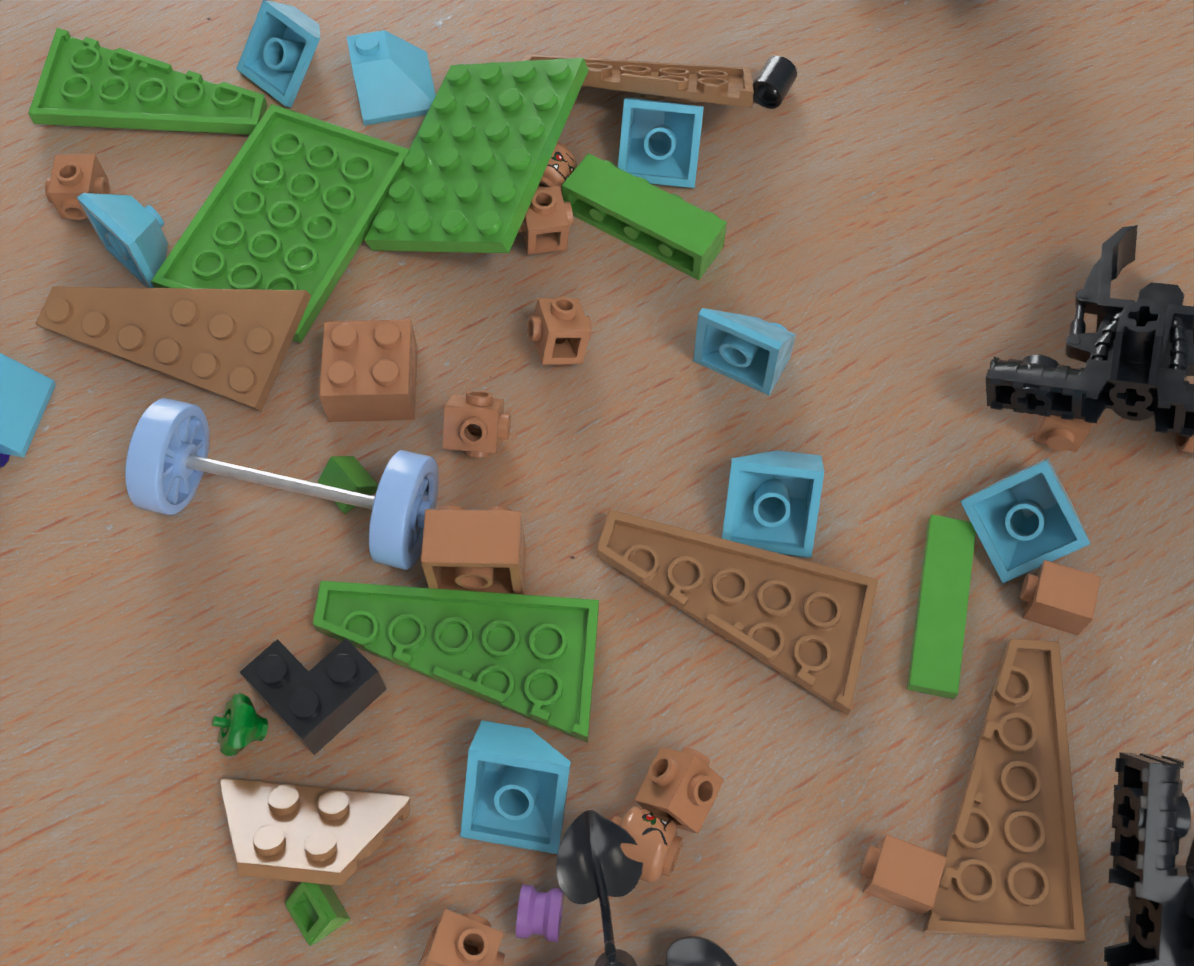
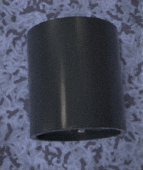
M782 56L770 57L753 83L754 101L760 106L769 109L779 107L797 78L795 65Z

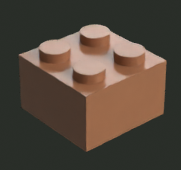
M411 319L325 321L319 397L329 422L415 420L418 346Z
M455 505L442 506L438 510L425 509L421 565L428 587L524 595L526 544L521 511H513L504 506H492L486 510H465Z

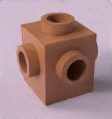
M96 154L55 155L51 178H48L45 183L48 201L54 204L62 219L82 220L88 218L77 197L83 193L111 194L109 179Z
M560 186L537 187L518 233L523 232L527 255L567 250L569 226H573V212L570 201H563Z
M538 298L535 314L528 318L527 333L529 341L535 342L541 364H583L588 341L591 338L592 325L590 317L584 314L579 298Z
M469 391L466 393V396L452 395L444 406L443 449L463 450L464 454L470 457H487L490 453H496L502 439L508 440L510 435L511 414L504 413V399L493 398V394L486 391Z
M684 747L681 752L660 748L655 760L649 767L648 774L634 801L646 810L672 819L678 829L698 834L713 806L724 779L708 766L710 759L695 749Z
M445 909L432 926L419 966H503L505 954L499 952L498 949L504 932L492 928L490 922L481 916L469 913L460 915Z

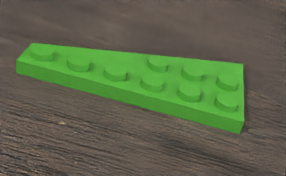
M57 28L28 114L34 124L250 135L265 114L268 105L263 94L226 82L219 84L203 80L202 75L188 70L184 74L173 70L171 64L122 48L110 50L101 47L97 40L88 37L80 40L71 37L68 31Z
M320 581L313 626L316 631L342 642L347 639L354 647L588 743L599 600Z

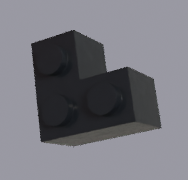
M278 639L240 671V674L255 693L313 755L317 754L387 689L379 671L347 639L341 642L310 671Z

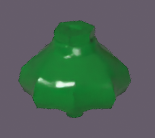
M242 693L233 695L231 701L226 703L222 717L214 716L212 719V726L220 727L217 741L220 744L221 753L226 756L238 754L250 742L263 741L269 725L267 718H262L258 715L249 697Z

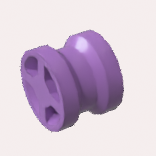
M522 884L517 911L516 938L528 939L532 934L543 935L547 941H559L564 893L561 888H552L548 892H539L533 885Z

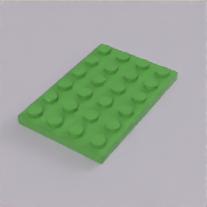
M584 58L451 65L410 147V153L404 159V167L394 184L390 187L364 239L372 251L509 253L589 71Z
M271 104L151 280L155 288L306 290L312 296L293 338V341L302 343L366 237L390 187L394 184L404 167V159L410 153V149Z

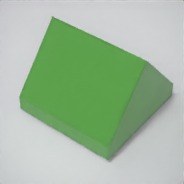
M331 456L318 480L319 484L373 495L378 488L376 481L354 456ZM333 501L344 515L356 507Z
M300 882L285 901V906L309 946L319 942L350 920L349 915L331 885Z

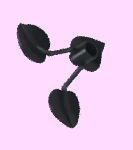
M586 810L570 824L560 843L556 860L558 883L566 897L575 904H587L599 898L605 952L598 957L594 966H637L634 958L629 953L616 949L608 897L625 896L637 885L642 875L643 862L628 858L620 847L621 843L635 845L637 843L628 831L594 810ZM687 936L676 939L670 944L666 954V966H737L722 947L707 938L699 936Z

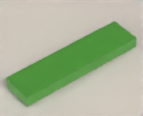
M933 514L928 519L907 690L949 699H955L958 695L976 534L971 522Z

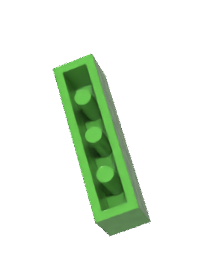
M588 153L562 184L563 201H570L574 217L697 280L702 278L724 247L726 221L720 219L712 212L704 211L684 201L676 194H670L650 184L642 177H636L617 168L610 161L601 160Z

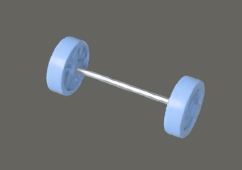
M167 398L159 399L146 409L135 427L127 452L125 481L132 503L140 509L166 515L179 513L194 497L203 473L208 472L371 509L369 551L375 563L408 570L417 562L422 553L425 509L435 510L439 485L438 465L431 456L404 450L395 453L384 469L375 496L208 459L209 426L203 410L195 404Z

